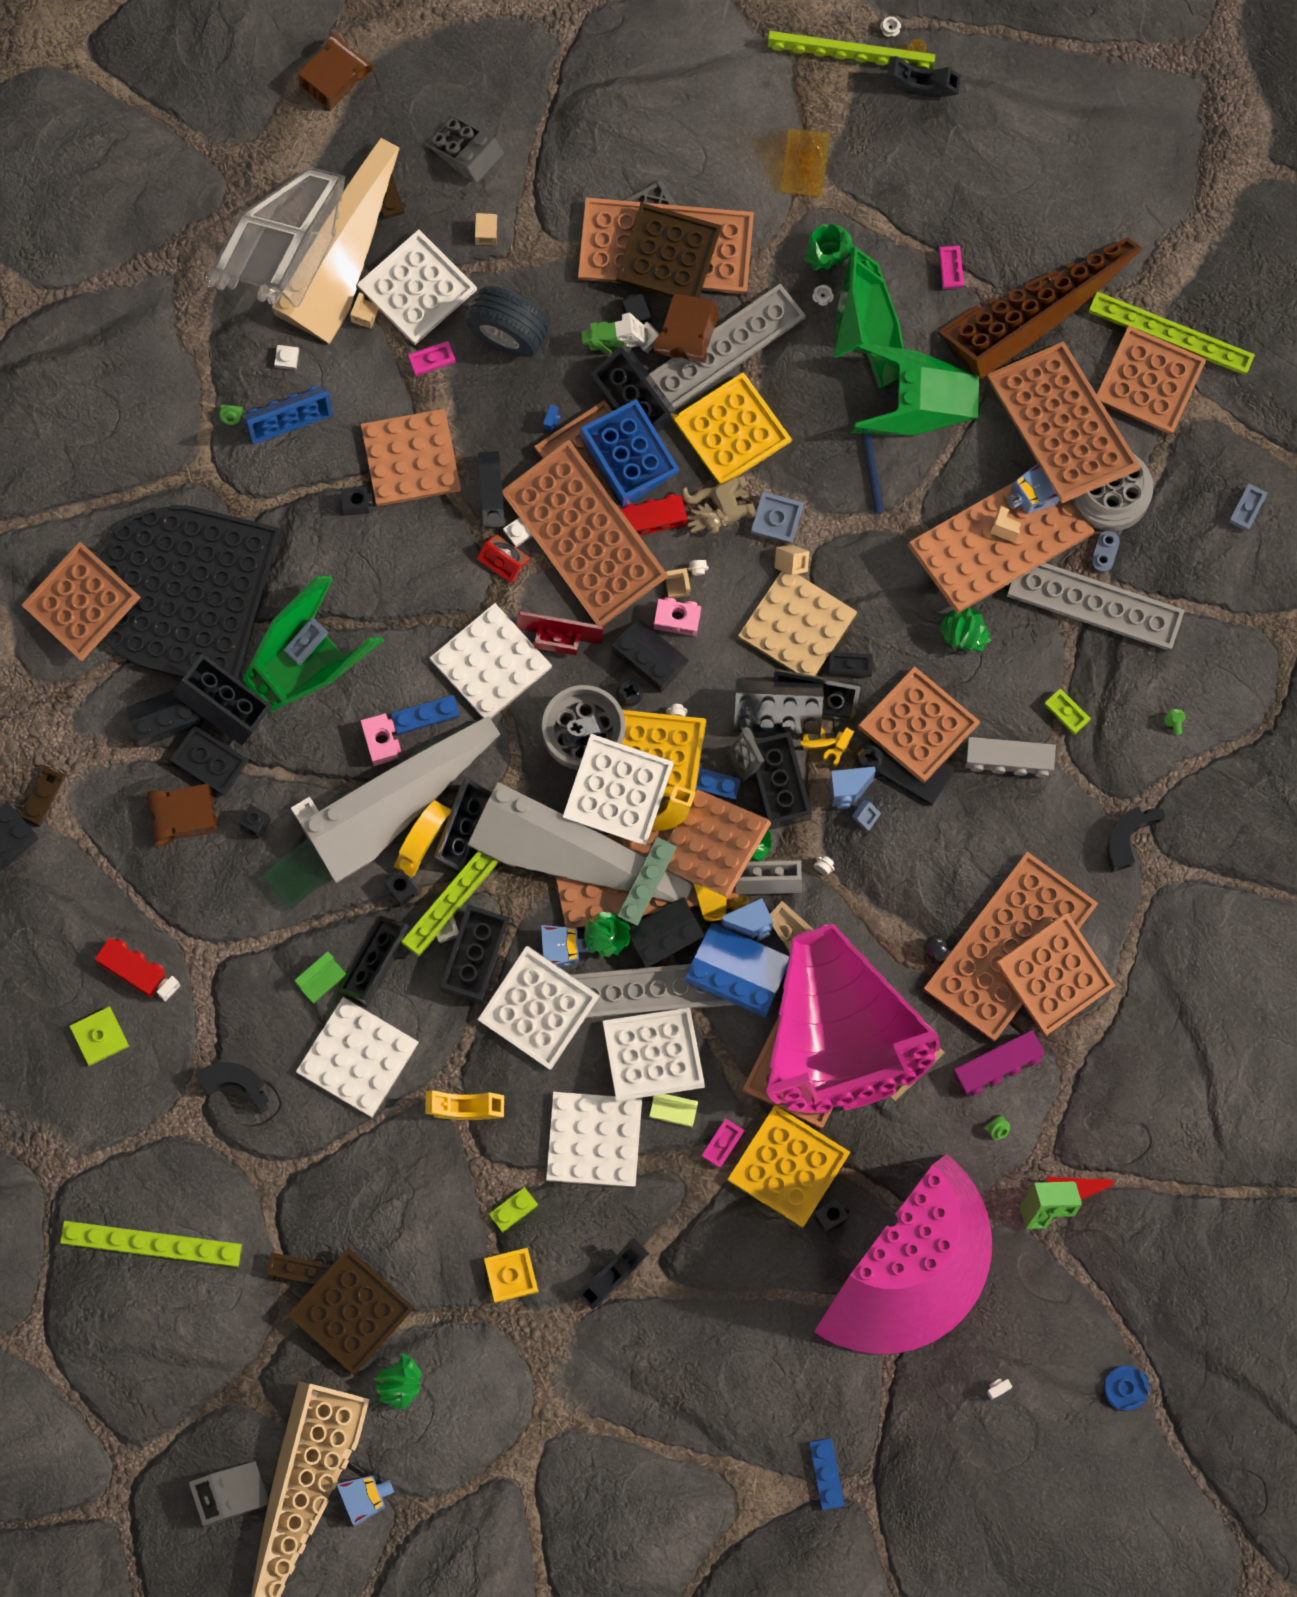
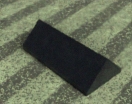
M775 669L773 682L823 684L822 718L854 724L861 684Z
M466 777L463 778L434 855L435 865L460 873L474 857L476 849L468 846V843L492 794L489 790Z
M379 916L337 992L367 1008L403 945L402 940L410 932L409 925Z

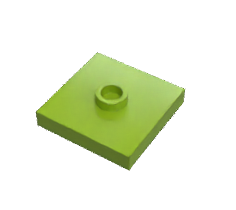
M110 1006L70 1025L89 1066L129 1047Z

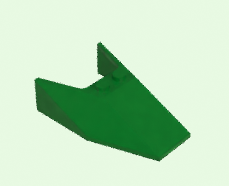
M854 246L851 248L836 312L834 357L837 358L864 343L904 349L900 323L879 264ZM867 353L880 390L899 382V366L897 363L878 355Z
M867 343L853 349V353L875 354L897 363L899 366V392L897 411L857 422L850 428V433L916 436L978 418L979 377L976 374L918 351Z
M316 576L272 620L242 679L250 690L272 705L269 712L329 685L385 641L382 637L368 638L360 647L344 654L326 636L301 665L297 664L284 651V648L311 618L315 619V615L333 581L331 576Z

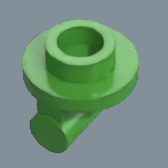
M221 405L220 419L228 425L237 424L243 413V407Z
M1173 709L1165 715L1164 722L1167 726H1173L1174 734L1180 735L1185 714L1182 710Z
M999 1115L983 1127V1129L993 1139L999 1140L1008 1135L1010 1124L1002 1115Z

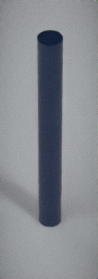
M862 433L875 514H882L884 510L871 434Z

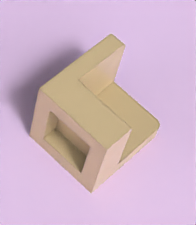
M476 213L475 245L497 246L496 214Z
M359 293L350 314L351 322L371 329L379 309L372 302L364 300V295Z
M1001 506L990 533L1014 543L1019 535L1021 523L1008 518L1009 509Z
M795 545L776 547V569L791 575L808 572L809 551Z
M687 568L666 571L669 576L665 579L668 598L690 596Z

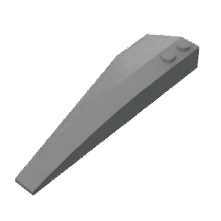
M489 716L395 766L301 822L304 833L335 883L374 861L479 754H482L500 736L499 731Z
M499 782L492 792L468 843V846L509 866H519L531 871L536 870L553 876L558 875L575 881L628 892L646 859L581 823L563 818V814ZM665 870L652 897L674 903L683 897L687 899L693 885Z

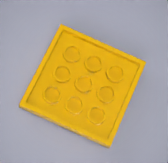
M744 372L680 412L679 416L673 420L718 484H723L738 477L792 441Z
M622 710L625 718L623 745L674 762L662 799L667 800L670 798L675 785L695 792L706 719Z
M774 1105L727 1181L803 1228L846 1161L850 1151Z

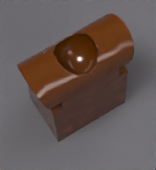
M332 34L325 48L298 73L299 87L331 111L355 86L356 82L361 81L373 71L374 65L360 54L351 51L343 40Z
M674 294L663 331L659 334L654 344V354L706 363L707 347L719 317L714 300Z
M208 784L168 792H147L149 810L155 815L152 826L155 846L165 845L175 839L218 833L213 793Z

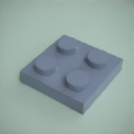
M762 492L751 534L792 545L804 503Z

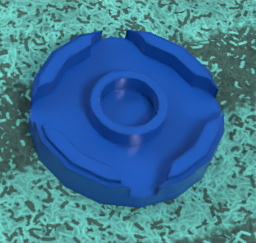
M1128 1365L1120 1366L1112 1370L1106 1377L1104 1393L1110 1405L1118 1410L1130 1411L1143 1405L1149 1393V1384L1144 1373L1139 1369Z

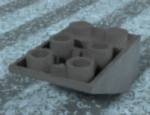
M454 115L426 144L429 149L460 174L475 183L504 154L495 137Z
M256 1461L189 1482L202 1524L205 1528L262 1508L269 1503Z

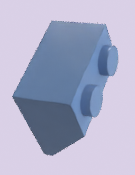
M875 767L831 771L829 786L832 807L837 806L838 809L850 808V805H854L873 782Z
M761 898L722 916L721 927L751 940L755 938L762 940L770 935L769 932L772 931L773 920Z

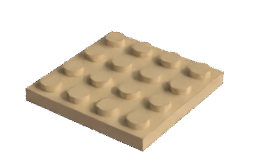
M781 571L738 635V638L791 672L816 676L829 657L830 652L833 651L857 615V611L798 574L791 575Z

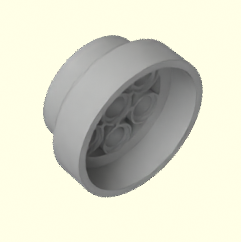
M1136 455L1134 456L1140 464V470L1135 472L1138 478L1133 479L1126 475L1115 480L1119 484L1117 487H1112L1108 483L1096 488L1100 493L1098 495H1092L1090 492H1087L1072 499L1078 512L1088 521L1091 527L1102 531H1120L1133 526L1144 516L1152 498L1153 481L1147 466ZM1132 492L1137 498L1130 499L1126 493ZM1112 500L1116 502L1117 506L1110 507L1107 501Z
M579 685L567 688L558 693L545 709L542 720L544 744L550 755L567 768L579 769L582 758H578L576 752L579 750L585 751L586 746L572 749L560 745L558 740L563 738L567 732V725L562 724L560 720L563 717H569L571 720L586 718L588 716L580 714V711L584 708L592 711L589 716L597 715L600 721L605 720L610 724L605 728L607 732L606 739L623 745L625 737L623 711L613 696L598 687Z

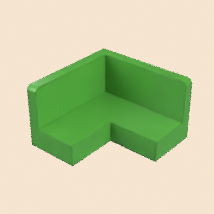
M1075 1182L1034 1183L1022 1201L1020 1210L1026 1229H1046L1054 1217L1075 1216L1082 1203Z

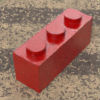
M671 494L657 501L649 499L644 501L643 504L635 506L634 504H628L620 509L639 536L687 526V516L681 495Z
M109 937L95 958L97 964L152 999L159 989L158 985L166 978L163 972L164 968L156 962L152 964L145 960L146 956L137 950L132 952L127 949L128 945L121 939L117 938L114 940Z

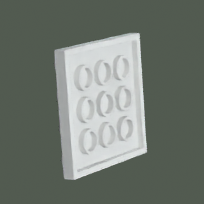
M420 230L416 231L357 284V288L414 345L477 291V287Z
M496 603L430 657V661L483 719L488 716L492 719L552 668L548 660L537 648H534V645Z
M591 734L563 818L646 846L674 762Z
M526 946L478 1020L548 1069H552L600 995Z
M343 997L296 1072L373 1118L419 1042Z
M690 1008L603 1021L616 1101L705 1088Z
M553 1092L546 1180L635 1188L642 1098L616 1101V1096Z

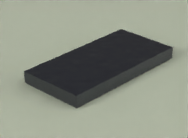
M870 740L867 745L876 746L884 755V764L876 773L932 806L955 770L953 766L944 762L923 784L873 740ZM873 755L867 758L868 763L875 761Z

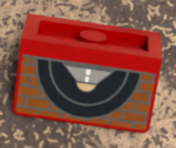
M497 534L484 544L477 557L480 562L510 583L515 581L521 568L531 559Z

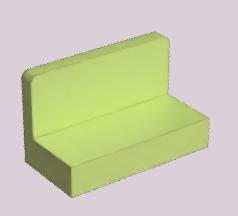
M667 1094L654 1095L649 1118L693 1127L698 1101Z

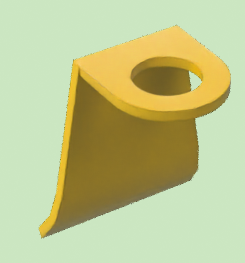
M821 727L820 739L809 740L808 734H803V741L800 744L804 750L823 749L835 743L836 740L834 738L826 739L825 731Z
M693 883L704 920H722V916L727 915V897Z

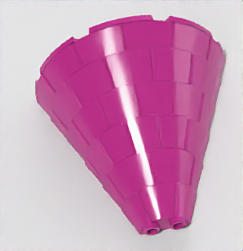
M834 924L822 925L818 929L801 932L792 938L789 964L779 1011L780 1019L770 1063L771 1072L766 1089L769 1098L776 1104L786 1103L787 1109L797 1112L829 1113L833 1107L842 1106L845 1111L863 1107L896 1094V1087L900 1085L910 1086L922 1077L935 1062V1051L940 1050L937 1032L922 1020L921 1015L886 982V978L868 962Z

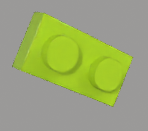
M1061 689L1044 704L1074 735L1091 720Z
M524 1187L492 1211L489 1216L503 1233L535 1209L538 1204Z

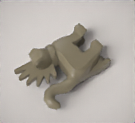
M744 476L731 479L712 488L699 490L694 496L689 495L687 487L682 489L681 496L684 502L697 504L702 499L708 497L712 499L716 508L713 511L705 503V508L700 505L698 506L699 511L692 509L691 513L695 516L687 517V520L693 521L688 524V527H694L691 533L706 528L710 533L715 534L719 531L720 527L726 526V524L734 523L742 517L753 519L756 516L753 504L737 505L736 499L739 498L743 501L749 498L746 490H741V488L747 486Z

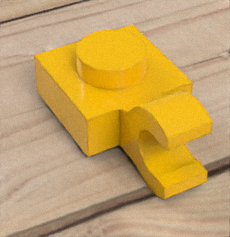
M846 727L843 733L839 732L835 738V748L827 750L824 753L823 760L826 761L828 756L833 755L836 758L833 766H837L841 755L853 738L854 731Z

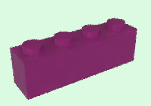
M1032 1030L954 1069L953 1075L964 1096L971 1094L974 1097L984 1091L983 1087L989 1084L991 1087H994L1003 1082V1077L1009 1074L1011 1077L1016 1076L1022 1072L1021 1068L1027 1065L1033 1067L1041 1063V1058H1043L1045 1052Z

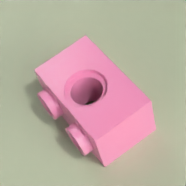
M673 598L658 599L654 630L696 637L701 606H697V603L685 601V603L676 602ZM675 612H680L684 617L677 620L672 615Z
M382 714L361 720L373 766L398 760V752H401L398 739L394 740L392 732H395L392 719L388 720L387 715ZM384 735L388 738L387 741L382 744L376 741L377 737Z

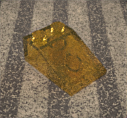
M796 127L788 128L781 192L823 196L831 132Z

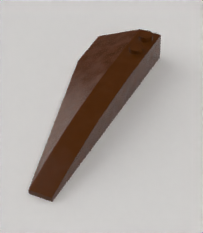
M1127 237L1103 248L1104 252L1085 256L1086 260L1077 264L1072 262L1066 265V269L1060 272L1054 270L1026 283L1022 289L1008 291L1007 296L998 300L996 298L990 299L985 306L979 308L977 305L940 329L938 333L964 365L982 379L1077 310L1121 271L1142 248Z

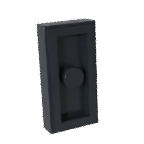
M830 652L828 675L872 677L873 654Z

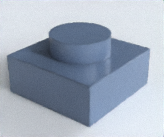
M863 800L852 815V818L863 829L869 831L881 813L870 801Z

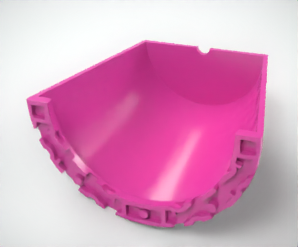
M947 1154L930 1167L895 1214L898 1223L893 1227L886 1226L850 1274L814 1332L839 1347L842 1346L855 1352L877 1355L901 1353L921 1348L940 1339L957 1326L972 1309L981 1294L989 1273L992 1257L991 1226L985 1204L975 1184L958 1163Z

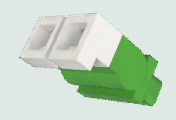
M631 313L622 314L621 321L613 323L601 322L599 324L597 322L591 323L590 330L581 332L583 344L585 346L589 345L590 350L593 352L601 350L605 354H611L612 350L617 351L621 346L633 348L646 345L644 325Z

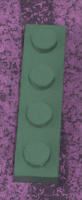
M656 837L617 916L638 926L677 846Z

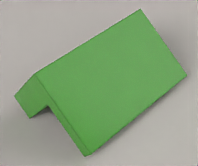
M326 952L295 979V983L314 1004L347 974L335 962L334 957L329 952Z

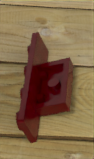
M519 611L517 618L518 629L537 632L534 642V648L576 656L580 640L602 643L603 626Z

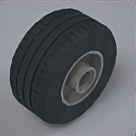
M485 286L478 290L465 315L467 326L479 338L498 349L521 357H529L537 353L550 328L548 317L539 307L514 292L495 286Z

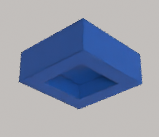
M550 404L543 423V431L552 433L553 428L558 427L561 419L559 407Z

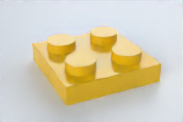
M528 1248L484 1258L495 1303L538 1293Z

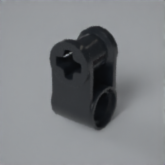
M591 715L586 718L570 721L567 724V732L562 740L565 746L575 749L586 746L591 734L606 739L607 732L599 717Z

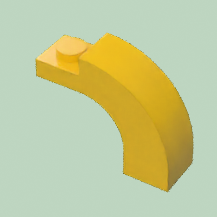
M675 785L670 798L660 803L651 831L668 830L681 824L689 813L696 792Z
M436 800L425 809L405 839L394 868L399 871L402 869L411 878L415 876L430 845L438 834L445 829L451 809Z
M426 1091L425 1114L434 1115L435 1118L486 1120L504 1117V1095L494 1093L456 1095L438 1091Z

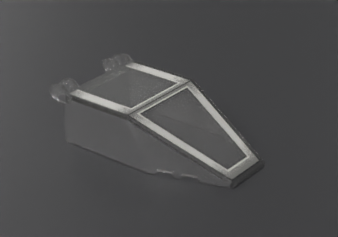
M309 167L240 214L212 270L207 273V286L213 287L216 284L219 290L225 289L226 286L233 290L240 280L260 286L257 293L259 301L263 302L267 299L269 304H275L283 294L293 307H299L335 237L336 229L334 227L335 221L339 217L338 205L339 201L342 200L345 176Z

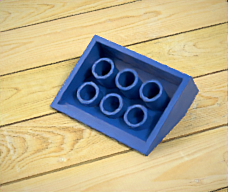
M315 386L300 395L292 394L286 400L270 402L266 407L259 410L257 408L251 409L243 415V419L254 445L331 417L333 412L328 390L323 386L319 388Z
M637 399L581 427L579 438L621 507L640 499L680 471Z
M711 923L688 970L685 983L766 1018L786 974L789 956Z

